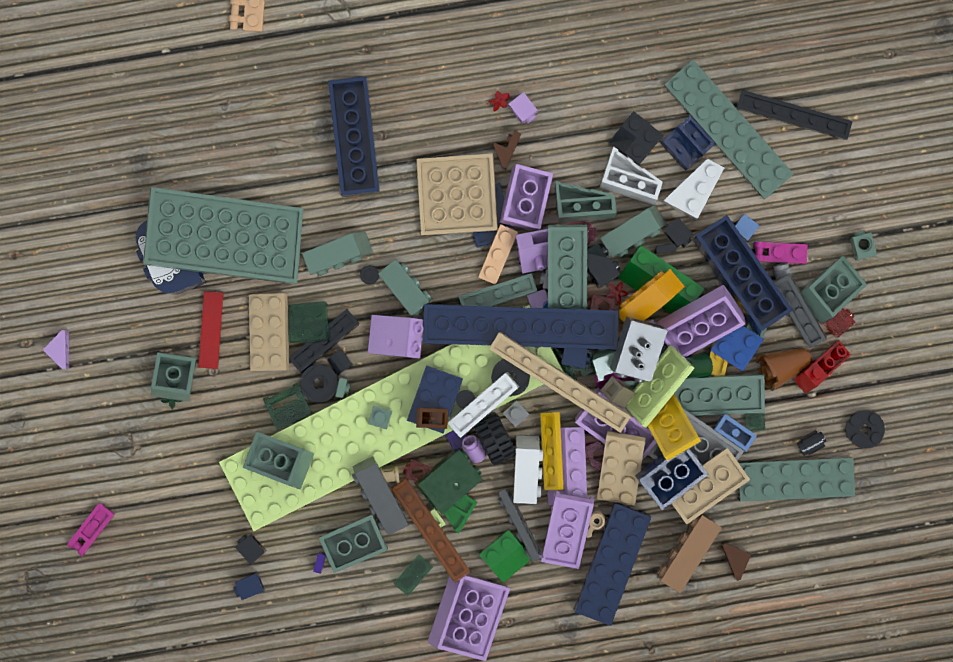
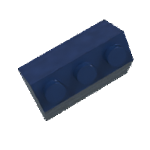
M687 449L668 461L662 454L636 474L635 477L660 509L663 510L709 474L690 449Z

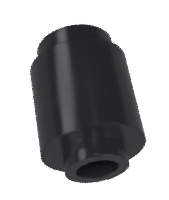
M814 430L800 438V441L796 444L803 456L811 455L825 447L826 438L822 432L818 433Z

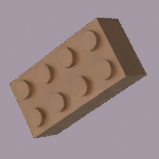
M703 515L688 523L690 525L686 532L683 531L677 540L679 544L668 553L667 557L669 560L666 564H662L657 571L659 574L657 578L679 593L682 592L722 527Z

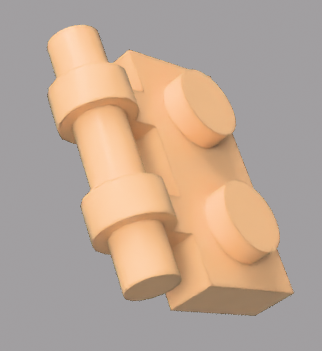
M230 0V5H232L231 15H229L230 30H237L238 23H242L243 31L263 33L265 0ZM239 6L245 7L244 17L239 16Z

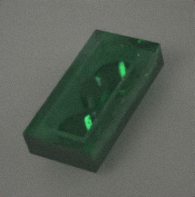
M418 554L394 584L409 596L433 566Z

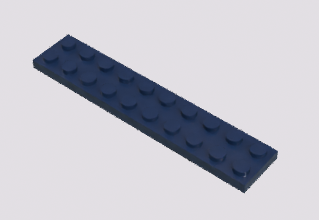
M424 304L423 343L491 346L498 333L501 332L523 347L616 350L618 345L619 311Z

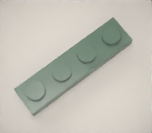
M531 273L461 295L459 299L461 306L491 307L535 293L537 288Z

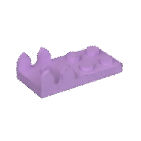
M555 490L554 503L551 508L550 521L542 553L544 558L541 559V562L579 569L594 506V497L585 499L560 494V491Z

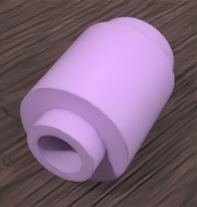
M469 435L463 439L462 449L470 457V462H482L487 453L479 438Z

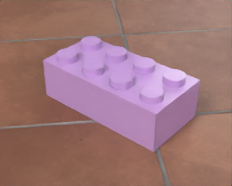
M722 285L657 321V325H661L668 330L664 340L667 346L672 345L684 357H687L745 325V319L738 304L726 287Z
M599 387L595 390V392H596L597 394H599V395L602 396L603 398H605V399H607L608 401H610V400L601 392V389H600ZM618 406L631 415L621 434L646 438L643 453L644 459L657 442L648 426L646 428L643 427L626 408ZM582 408L575 416L576 424L604 444L607 431L620 433Z

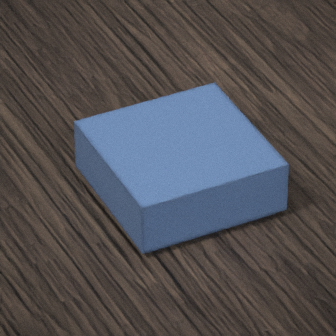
M745 214L735 225L746 241L751 238L760 226Z

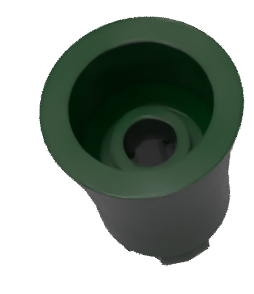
M699 352L686 357L694 367L686 379L709 377L712 374L713 363L706 352Z

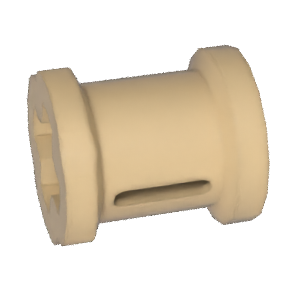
M398 466L390 469L380 468L387 482L396 481V483H400Z

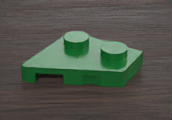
M464 495L444 512L458 534L478 503L467 495Z

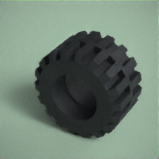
M493 412L485 416L474 426L493 465L516 456V450L497 413Z

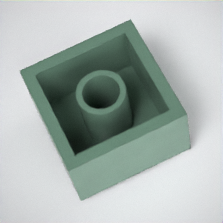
M157 352L151 396L190 402L196 358Z

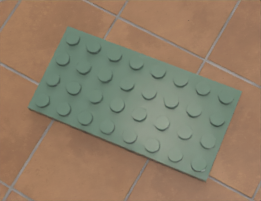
M151 187L143 265L297 284L303 208Z

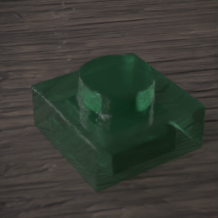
M765 413L744 414L745 428L750 431L765 430Z

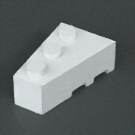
M707 159L662 203L693 220L698 219L724 167Z
M516 435L513 503L537 504V497H541V486H538V479H542V468H539V461H543V450H540L539 436Z

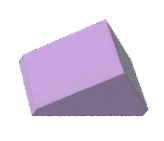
M61 330L43 349L62 369H69V331Z

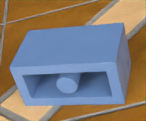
M726 414L720 417L713 430L740 447L744 452H747L757 437L756 434Z

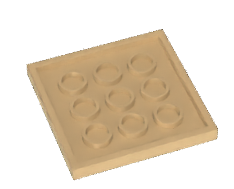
M493 153L417 159L422 236L498 231Z

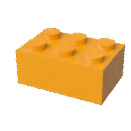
M671 269L666 273L661 271L620 305L622 309L619 310V318L624 323L626 317L644 321L670 301L685 286Z

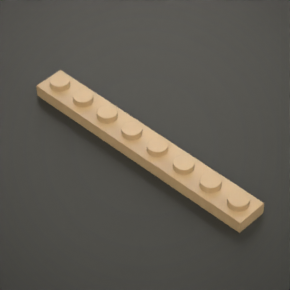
M499 332L489 347L494 353L618 432H622L631 418L629 413L505 334Z

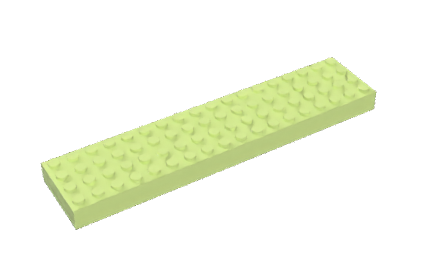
M451 344L270 436L314 453L301 490L244 469L243 465L250 447L220 461L219 463L253 531L354 481L352 466L374 456L380 468L451 432L453 429L449 424L444 434L428 428H416V424L407 421L426 365L463 378L459 392L469 390L475 395L476 399L492 385L491 375L493 368L504 358L489 349L490 345ZM525 347L563 371L551 347ZM507 372L510 375V377L515 381L516 379L514 378V376L516 374L514 372L511 374ZM530 376L529 385L523 393L516 396H508L494 409L543 385V383ZM456 400L448 422L463 410L457 405ZM373 405L392 411L387 430L368 424Z

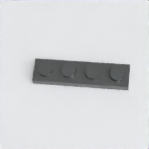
M788 273L774 280V284L793 310L789 314L809 348L827 340V336L791 274Z
M504 489L498 492L500 504L503 508L506 507L510 523L515 525L518 530L516 535L519 541L524 542L526 546L525 553L527 557L532 559L533 562L544 558L517 503H513V496L510 490Z

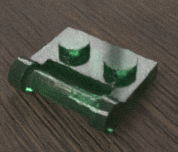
M298 382L293 384V387L270 398L269 396L263 398L277 430L312 414ZM297 394V400L274 409L273 404Z

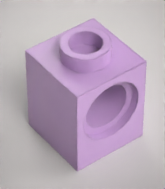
M524 92L508 104V107L521 124L525 122L529 124L537 117L535 114L538 110Z

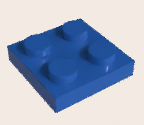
M742 326L716 340L710 351L740 371H744L764 339Z

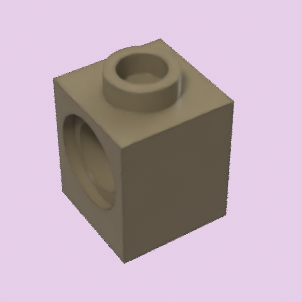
M613 376L601 389V392L612 403L623 408L636 394L625 382Z

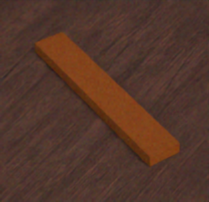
M405 478L391 488L454 583L471 573L409 480Z

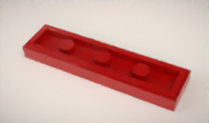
M204 291L198 368H219L224 293Z

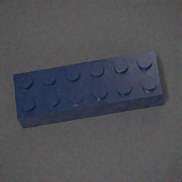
M367 77L330 80L328 84L341 196L351 197L380 193Z
M728 215L707 227L692 239L721 283L738 304L756 334H759L793 311Z
M615 502L613 503L576 602L575 613L610 626L612 625L650 523V515Z

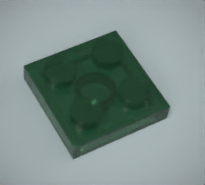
M326 301L288 304L290 343L328 340V305Z

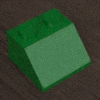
M509 528L479 552L480 557L503 583L532 560L527 557L525 548Z

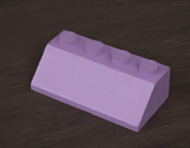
M562 427L561 447L564 490L558 491H560V494L587 499L584 429L582 427ZM547 490L548 505H553L555 490Z

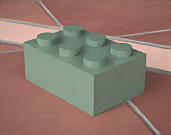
M373 514L319 537L334 573L388 550Z

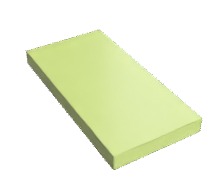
M669 345L658 359L652 381L645 380L644 383L640 382L633 390L636 394L625 408L646 428L693 371V365L675 347Z

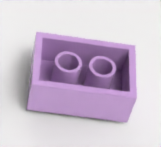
M519 164L514 165L511 170L499 223L530 231L540 230L553 173Z

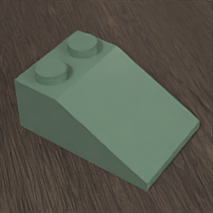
M841 256L809 282L800 292L816 319L822 324L833 318L867 284L847 259Z
M256 431L243 468L301 490L314 453Z

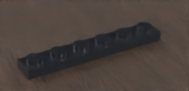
M745 90L741 91L736 108L843 140H848L853 122Z

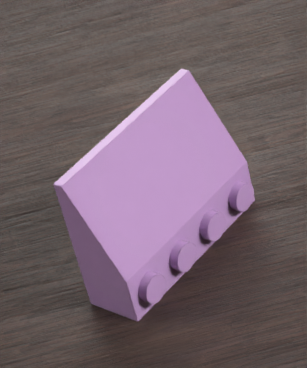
M470 574L456 583L449 576L428 643L437 649L486 661L510 588Z

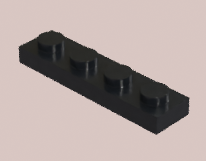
M346 309L292 354L289 360L300 373H303L359 326L360 323Z

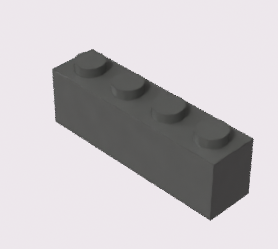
M374 456L352 466L354 470L352 477L357 485L361 484L363 488L360 490L365 500L369 499L371 504L368 506L373 516L377 514L379 518L377 523L381 531L385 530L389 536L409 526Z

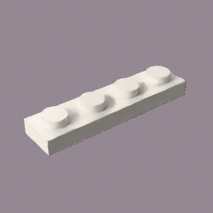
M506 372L451 419L448 424L461 438L518 389L519 386Z

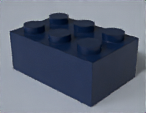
M426 365L407 421L416 424L418 407L448 409L449 420L463 378ZM428 428L440 432L442 434H444L445 429Z

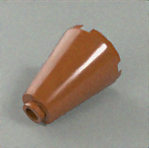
M805 348L764 353L756 358V363L760 362L761 367L758 368V373L764 374V385L767 388L771 387V391L778 389L806 369L812 361L810 351Z

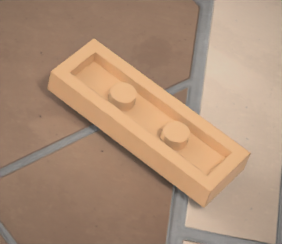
M502 224L499 225L478 278L496 285L518 234L517 230Z

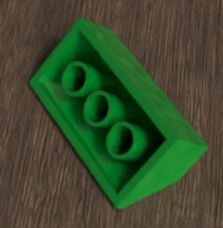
M641 245L618 277V279L638 291L661 271L666 273L671 269L685 287L661 307L670 314L697 300L705 289Z

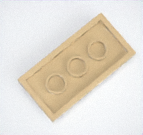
M287 293L249 295L250 371L289 370Z
M607 431L597 495L598 500L635 506L639 483L635 475L641 471L645 437Z
M728 448L702 465L709 475L671 503L686 525L750 480Z

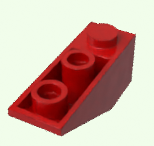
M838 340L793 380L806 394L821 384L851 354Z

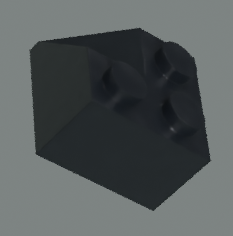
M633 111L608 144L612 147L614 146L621 154L627 158L629 157L639 166L659 142L663 134Z
M596 244L587 250V272L599 289L618 277L621 268L615 260L611 261L610 258H607L609 253L603 245L600 247L599 244Z

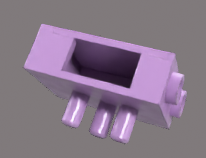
M548 229L516 235L522 273L548 269Z
M372 315L368 353L420 358L424 320Z

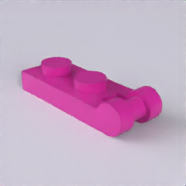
M754 242L755 256L759 262L807 264L808 245ZM763 249H768V256L763 255Z
M98 503L68 542L67 546L71 549H76L78 554L83 557L114 517L115 513L102 503ZM80 537L86 541L84 545L78 542Z

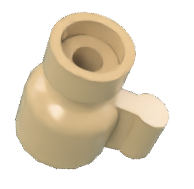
M592 511L587 538L592 536L593 530H599L605 525V516L600 511Z

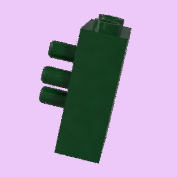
M454 449L414 483L439 514L446 512L483 480L480 476L482 474L476 465L472 466L468 461L470 457L464 450Z

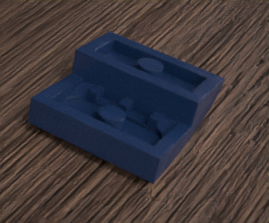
M691 115L660 142L685 171L716 144Z

